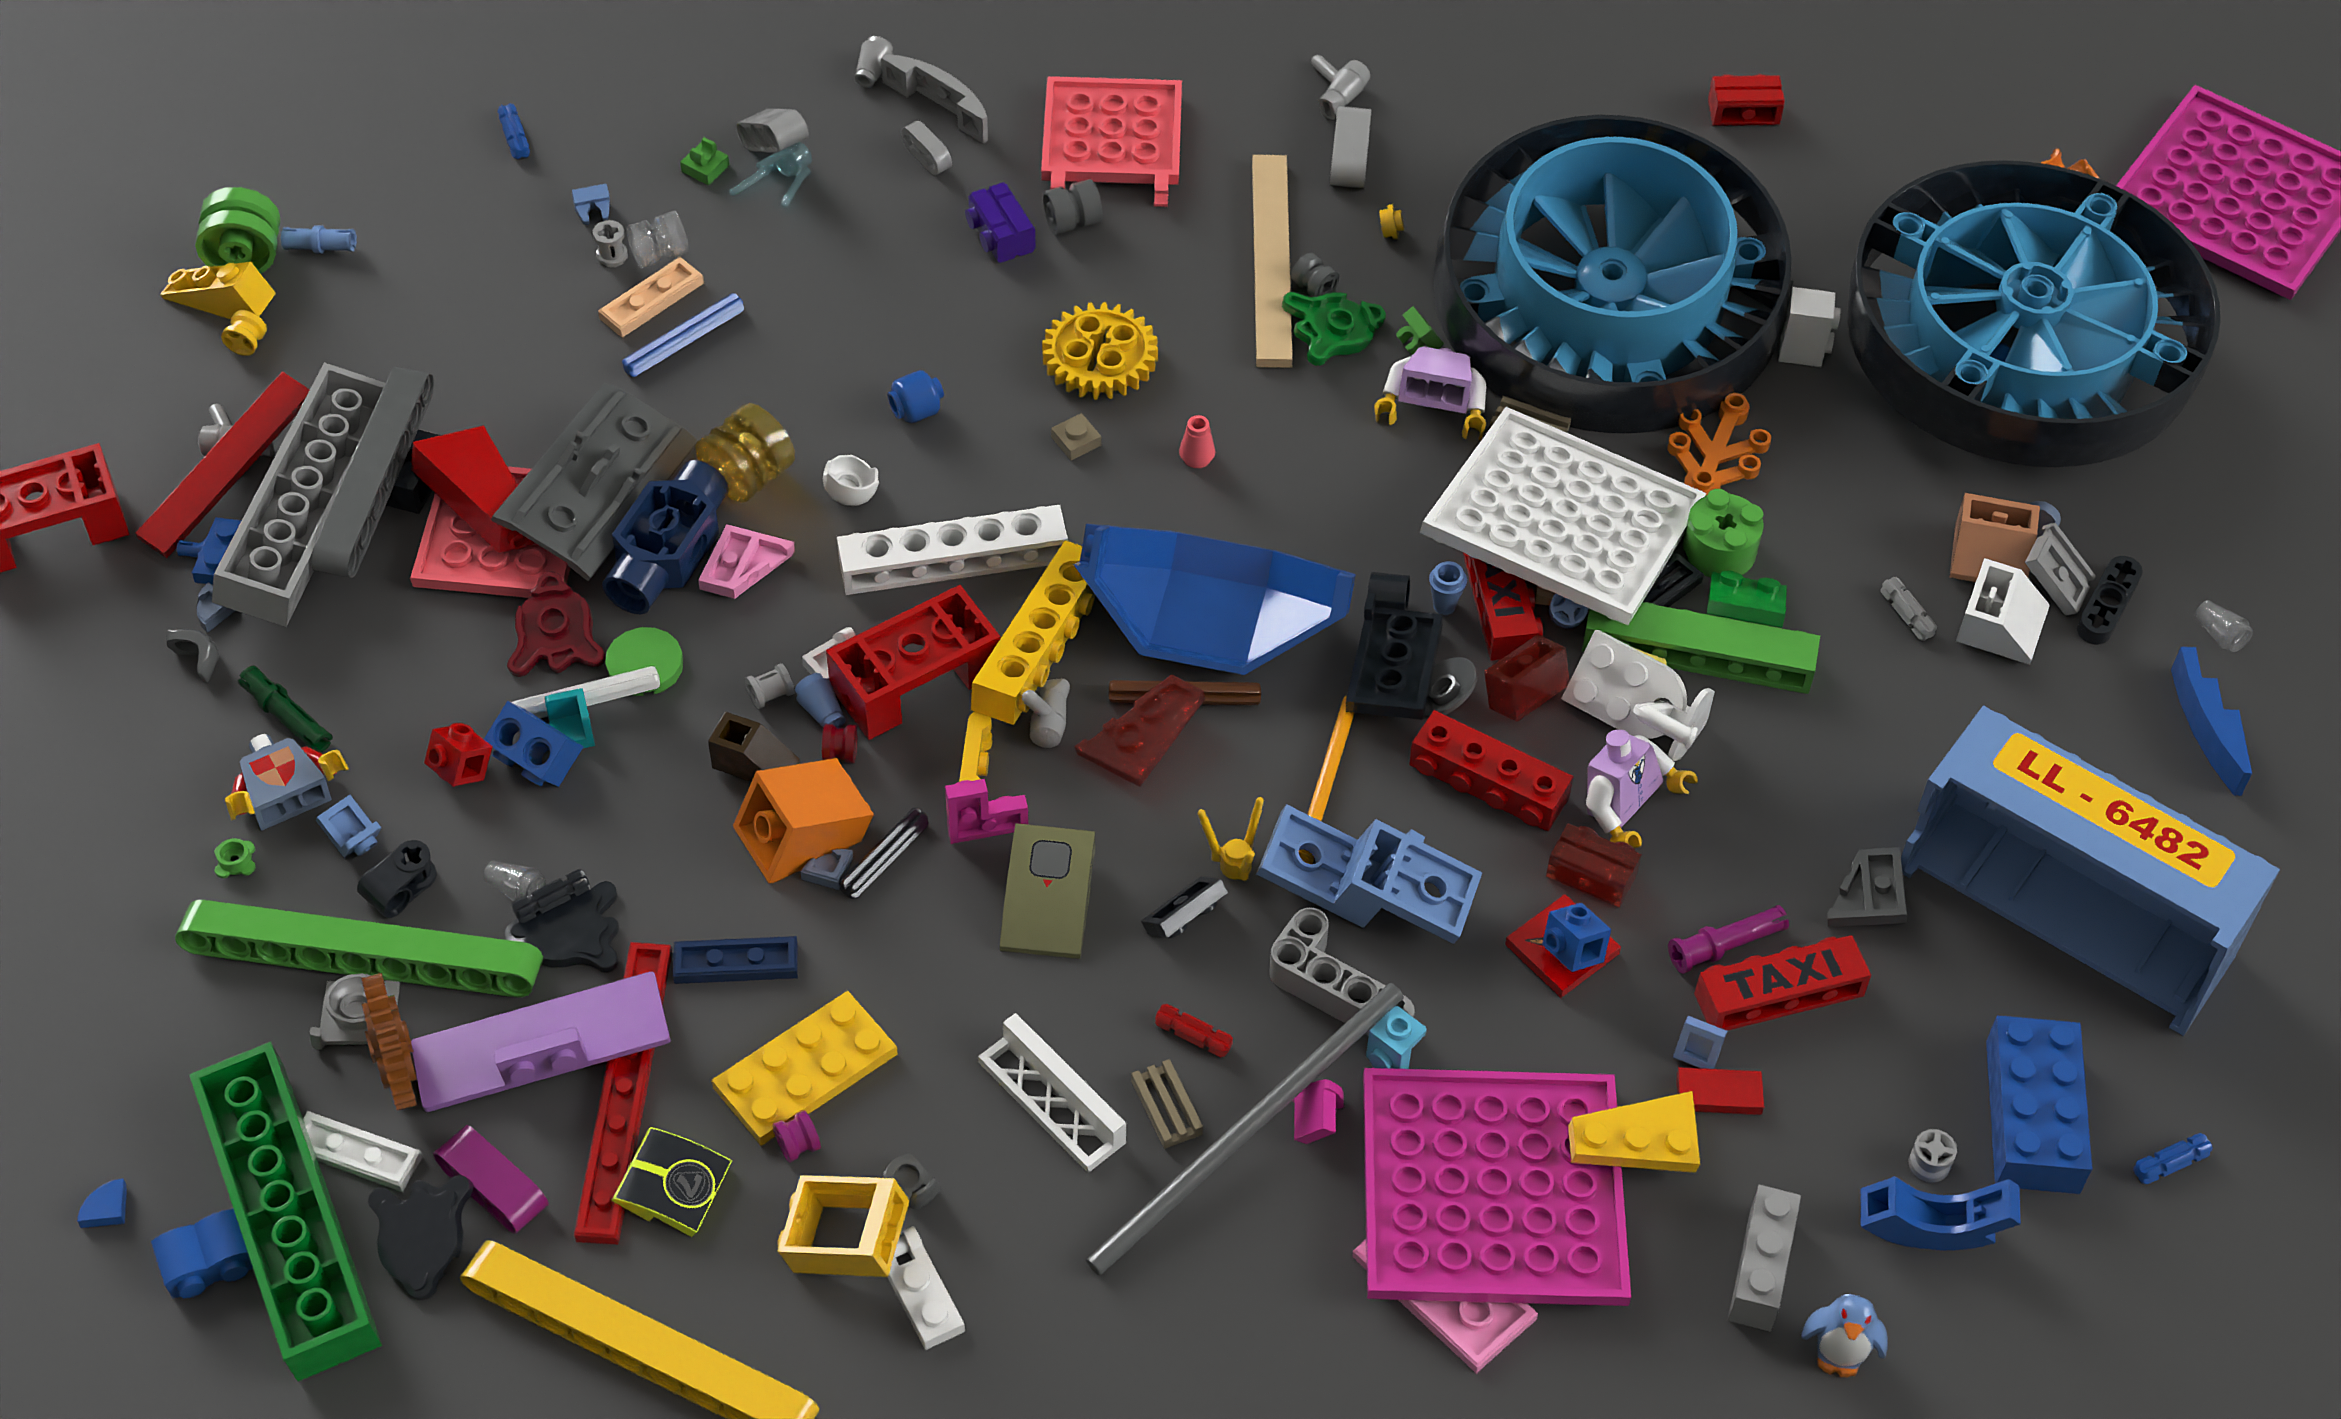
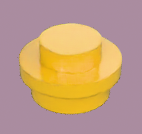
M1393 204L1387 205V209L1379 211L1384 238L1392 236L1393 240L1399 239V231H1404L1402 211H1395Z

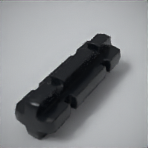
M577 869L565 875L566 880L562 881L559 878L531 892L532 897L527 898L525 895L513 901L511 905L514 915L520 923H525L535 918L536 912L539 911L543 914L571 900L570 895L579 896L588 891L590 883L585 873L581 869Z

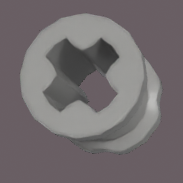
M602 221L593 229V239L598 244L596 251L597 261L599 264L609 268L622 265L628 258L627 248L622 242L625 236L624 228L617 221ZM606 231H609L610 239L606 238ZM611 249H614L615 257H612Z
M782 663L776 665L774 670L755 678L752 675L745 677L749 696L757 709L764 708L765 702L782 695L790 696L795 694L793 682Z

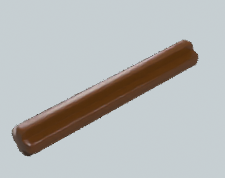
M1112 680L1109 683V701L1111 703L1259 705L1261 702V686L1259 683Z

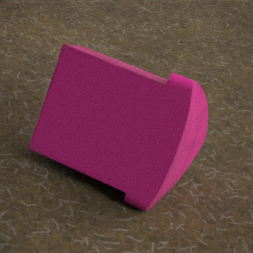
M1325 1079L1312 1082L1293 1099V1103H1295L1294 1140L1304 1144H1309L1336 1133V1108L1344 1107V1092L1339 1085Z

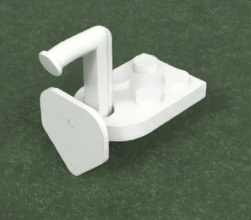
M1595 630L1561 699L1616 729L1625 730L1632 736L1641 735L1647 739H1653L1666 735L1674 739L1668 756L1673 761H1677L1683 757L1706 725L1715 691L1710 688L1703 689L1697 695L1691 707L1688 706L1685 686L1673 669L1600 630ZM1660 698H1666V699H1668L1669 701L1664 702V701H1660L1659 699H1660Z

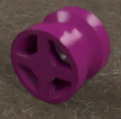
M805 1110L796 1113L794 1119L789 1122L778 1121L772 1124L778 1145L789 1163L797 1160L799 1154L804 1151L815 1152L821 1149L816 1129Z

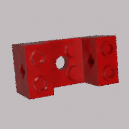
M100 443L0 471V573L17 568L9 538L81 517L92 546L130 535L114 481ZM31 493H42L37 499L26 500V497Z
M958 585L827 649L829 680L839 701L867 739L870 740L902 724L901 695L951 670L956 672L969 690L972 689L973 680L998 644L1001 636L963 587ZM912 643L924 647L918 652H908L904 649L905 646Z

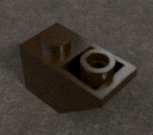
M726 711L708 740L712 768L752 782L756 771L800 764V759L761 723Z

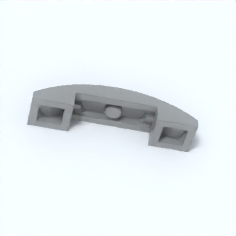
M885 54L881 57L882 82L907 98L915 91L920 92L956 114L958 129L983 144L988 141L987 114L984 107L974 93L962 82L940 68L920 60Z

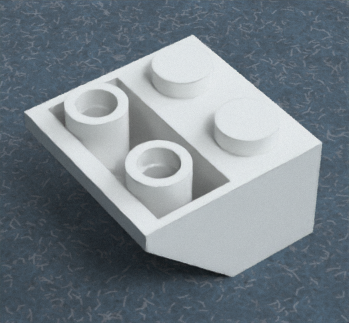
M1984 558L1956 641L2030 665L2050 605L2021 569Z

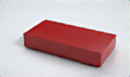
M1678 1067L1676 1074L1677 1094L1692 1091L1695 1112L1762 1115L1764 1110L1762 1071Z

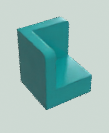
M583 688L544 697L549 722L552 727L584 746L583 748L595 746Z

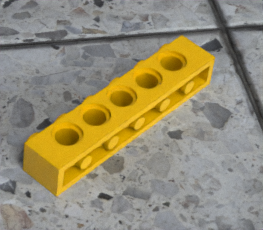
M1065 540L973 680L971 711L1014 725L1022 711L1028 712L1030 709L1023 703L1022 694L1026 690L1035 691L1037 687L1042 688L1045 685L1052 663L1060 661L1068 638L1073 639L1076 636L1081 617L1083 615L1088 616L1094 604V592L1073 565L1080 561L1081 545Z

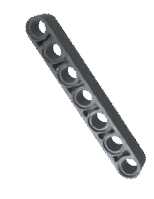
M400 367L392 368L314 545L311 557L313 571L353 578L356 575L431 401L434 390V377L432 373Z

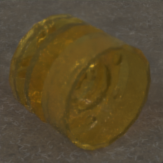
M752 403L741 405L726 417L723 425L715 426L710 431V434L700 438L695 446L698 461L705 462L716 468L727 481L729 488L727 496L741 503L752 499L757 491H761L766 487L768 480L776 479L792 466L795 461L794 447L781 424L769 412Z

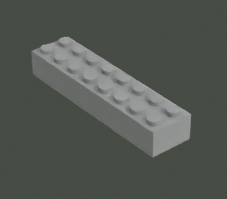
M324 362L214 573L212 603L287 627L314 572L311 565L314 545L385 385L384 382Z

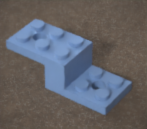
M1286 804L1279 815L1256 875L1362 928L1383 908L1454 944L1461 936L1482 872L1377 819L1371 823L1357 840ZM1299 850L1309 851L1314 856L1316 864L1304 862L1299 855ZM1424 883L1434 884L1439 889L1440 897L1436 898L1429 895L1425 890Z

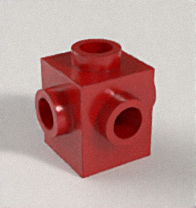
M453 723L450 726L432 729L424 763L436 772L442 780L447 781L452 786L483 781L493 746L476 734L470 726L464 723Z

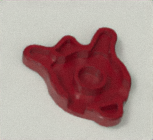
M546 572L542 574L538 579L536 587L530 592L531 596L524 602L522 607L519 605L516 611L515 629L518 643L514 653L508 660V670L516 677H523L542 659L548 660L550 669L555 673H561L575 662H581L590 667L602 665L606 656L603 648L592 637L593 619L585 598L572 591L571 587L564 583L558 573Z

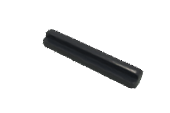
M912 808L840 881V890L851 899L858 898L928 826L927 814L919 808Z

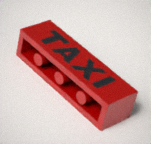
M1462 552L1490 661L1535 656L1537 642L1543 639V626L1540 617L1535 618L1534 616L1535 597L1533 589L1526 587L1525 579L1506 573L1498 567Z
M1853 935L1841 938L1827 937L1817 944L1801 948L1799 946H1791L1785 948L1780 953L1764 957L1754 955L1740 963L1728 966H1711L1705 971L1700 972L1694 995L1706 1022L1728 1031L1864 997L1871 973Z

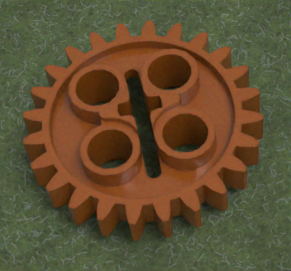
M382 973L363 977L361 979L367 1002L362 1003V1008L368 1031H365L372 1061L373 1063L377 1062L384 1089L391 1088L396 1110L416 1106L417 1103L411 1084L412 1081L417 1080L410 1055L414 1051L406 1021H401L395 995L388 996Z

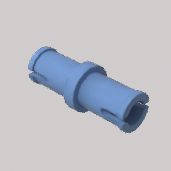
M314 225L312 229L284 227L281 232V245L284 250L303 249L313 250L314 253H324L325 250L354 252L357 244L354 229H325L324 226Z

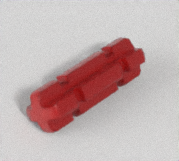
M1163 1004L1155 1017V1024L1168 1032L1172 1029L1175 1030L1174 1035L1202 1049L1206 1046L1209 1047L1208 1052L1218 1057H1225L1233 1041V1037L1220 1029L1215 1032L1213 1031L1214 1026L1186 1012L1181 1015L1178 1013L1180 1009L1172 1005Z

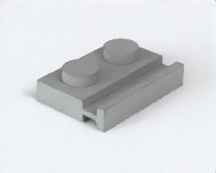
M2056 523L2044 525L2041 529L2044 533L2042 536L2037 537L2025 564L2065 616L2078 613L2090 589L2088 582L2094 580L2095 574Z

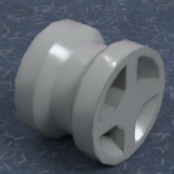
M1929 1129L1923 1131L1917 1136L1908 1159L1909 1168L1912 1173L1925 1182L1936 1183L1942 1181L1948 1176L1957 1155L1955 1141L1950 1135L1941 1130Z

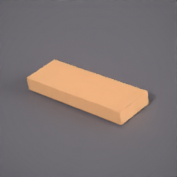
M678 257L598 310L599 319L623 338L704 284L703 275L684 259Z

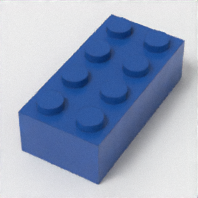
M1997 1015L1986 1040L1995 1183L2010 1179L2019 1185V1189L2080 1194L2092 1171L2081 1023Z

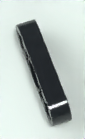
M2117 556L2109 562L2077 626L2078 635L2087 643L2094 645L2104 644L2113 634L2142 575V567L2135 559L2128 556ZM2121 572L2127 574L2122 584L2116 582ZM2112 595L2118 599L2120 604L2108 605L2101 600L2100 596ZM2099 615L2104 620L2099 628H2095L2092 625Z

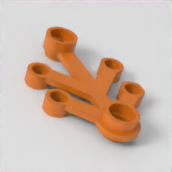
M1731 393L1721 402L1719 409L1721 422L1713 441H1711L1700 424L1702 414L1698 409L1693 410L1691 418L1694 420H1687L1684 417V413L1679 416L1678 424L1681 429L1687 431L1689 436L1683 432H1675L1669 437L1667 450L1671 455L1676 456L1687 473L1684 484L1707 493L1706 496L1711 490L1720 489L1722 485L1741 479L1756 478L1759 474L1761 461L1758 457L1751 454H1762L1769 450L1771 435L1764 429H1755L1750 433L1749 439L1727 446L1734 427L1742 425L1747 420L1750 405L1744 395ZM1691 439L1704 457L1702 466L1698 464L1689 451ZM1740 458L1738 466L1716 471L1719 464Z

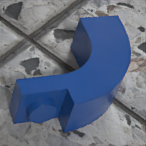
M1895 1176L1861 1188V1227L1879 1238L1907 1247L1941 1251L1983 1247L1996 1243V1232L2021 1224L2019 1185L2010 1179L1958 1195L1926 1193L1911 1187Z

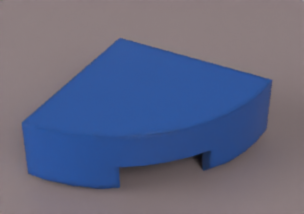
M124 1178L105 1183L87 1197L80 1208L77 1219L81 1228L125 1224L127 1184Z

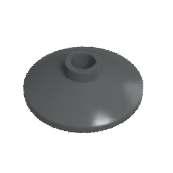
M1454 657L1434 664L1424 713L1425 719H1428L1434 710L1444 715L1450 713L1471 695L1478 680V672L1470 660Z

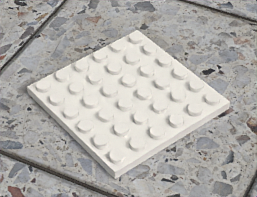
M1505 407L1426 516L1420 533L1439 543L1462 551L1473 558L1498 567L1506 573L1534 583L1542 589L1570 599L1576 604L1606 615L1612 620L1629 625L1684 536L1692 506L1699 499L1705 497L1707 493Z

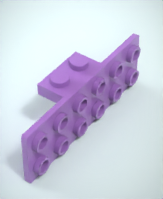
M647 972L415 1038L411 1043L414 1051L412 1053L422 1107L425 1112H431L668 1044L671 1039L654 972Z

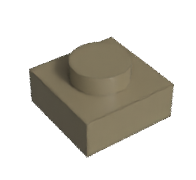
M1082 413L1051 428V438L1070 460L1101 446V435Z

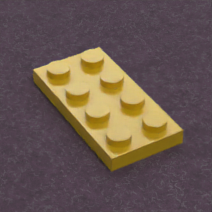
M847 990L713 1078L712 1086L762 1146L775 1137L772 1124L778 1121L789 1122L794 1119L796 1113L803 1110L810 1114L898 1055L897 1046Z

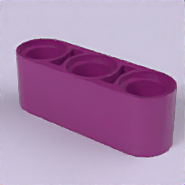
M465 1125L433 1153V1157L439 1167L450 1178L462 1175L472 1181L474 1188L471 1197L513 1234L520 1231L548 1206V1200L540 1188L469 1125Z

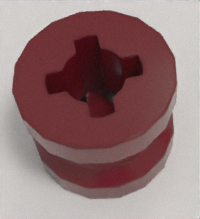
M825 723L822 735V760L837 758L844 760L846 764H855L858 740L857 725L836 728L834 724Z

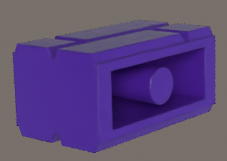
M1002 182L990 186L988 190L984 188L970 193L968 196L969 209L965 210L966 219L971 229H978L980 242L985 252L991 251L1000 263L1014 259L1016 255L1020 257L1034 252V249H1036L1035 228L1007 184Z

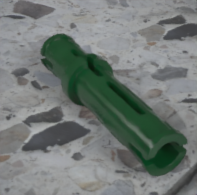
M249 666L239 675L241 679H238V684L258 701V706L264 712L273 714L295 736L301 739L307 747L321 753L330 746L331 742L328 740L333 739L332 734L321 727L305 710L296 704L287 695V689L281 684L272 682L257 666Z

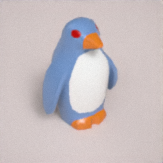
M1842 1295L1828 1307L1816 1310L1810 1315L1801 1332V1338L1804 1340L1817 1334L1818 1367L1829 1375L1836 1372L1841 1378L1855 1376L1859 1365L1874 1348L1877 1350L1880 1359H1884L1886 1356L1888 1341L1884 1324L1878 1319L1873 1304L1857 1295Z

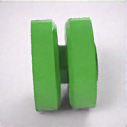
M225 187L212 192L204 199L201 207L195 244L198 257L210 267L226 265L228 263L252 262L260 273L265 272L273 265L276 255L277 236L281 220L278 208L268 197L255 190L243 187Z

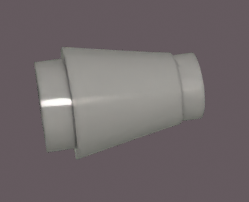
M871 36L862 43L854 77L859 85L866 88L872 87L882 73L881 57L885 54L893 55L892 45L886 39Z

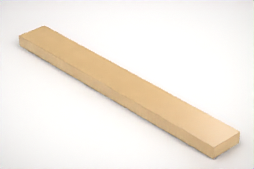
M1252 155L1256 367L1292 368L1291 314L1282 308L1284 295L1291 292L1287 155Z

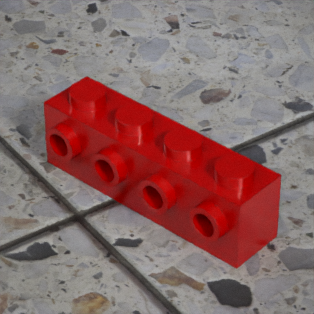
M1436 710L1427 719L1411 746L1409 765L1416 768L1420 773L1433 776L1450 784L1459 792L1473 795L1485 801L1492 808L1502 809L1520 818L1524 823L1530 826H1537L1549 832L1570 798L1573 775Z

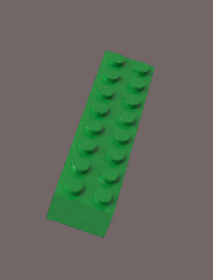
M270 1041L189 1074L283 1360L297 1382L381 1347L382 1343L285 1066L272 1042Z

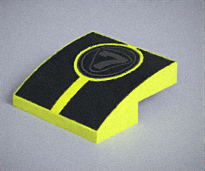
M650 1127L612 1201L647 1221L656 1217L684 1234L693 1237L697 1233L732 1160L691 1140Z

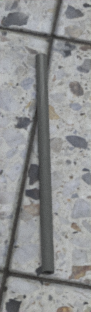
M1392 983L1383 988L1086 1259L1089 1267L1097 1275L1101 1276L1404 998L1400 989Z

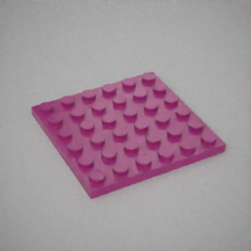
M2197 85L2193 86L2116 185L2137 196L2169 219L2189 239L2202 258L2289 300H2292L2341 231V151Z
M1364 1068L1363 1108L1367 1299L1629 1306L1631 1287L1622 1167L1571 1163L1568 1129L1572 1117L1617 1108L1615 1075Z

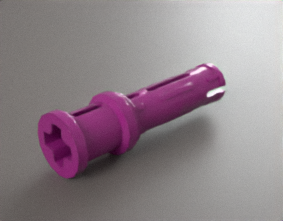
M1776 905L1771 909L1718 929L1706 926L1699 929L1698 934L1682 940L1676 937L1668 943L1670 959L1675 968L1682 974L1691 971L1692 966L1709 960L1714 963L1724 956L1725 951L1788 929V919L1782 921L1777 919L1787 914L1780 905Z

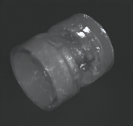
M675 211L655 216L653 223L642 220L626 226L632 253L641 269L661 263L662 256L670 260L689 254L686 233ZM654 235L658 243L656 245H654L652 236Z

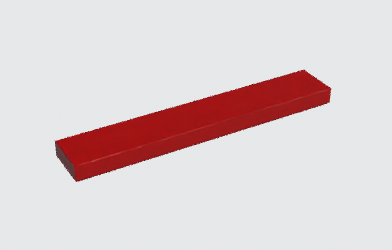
M282 371L136 531L137 538L165 558H168L177 548L179 541L184 540L295 418L310 389Z

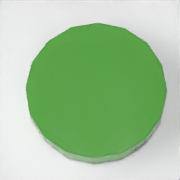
M639 627L626 631L613 640L606 652L605 665L609 677L650 666L655 667L659 674L660 687L645 692L653 691L654 694H657L676 683L683 669V654L678 641L668 632L657 628ZM641 692L633 696H644V693Z

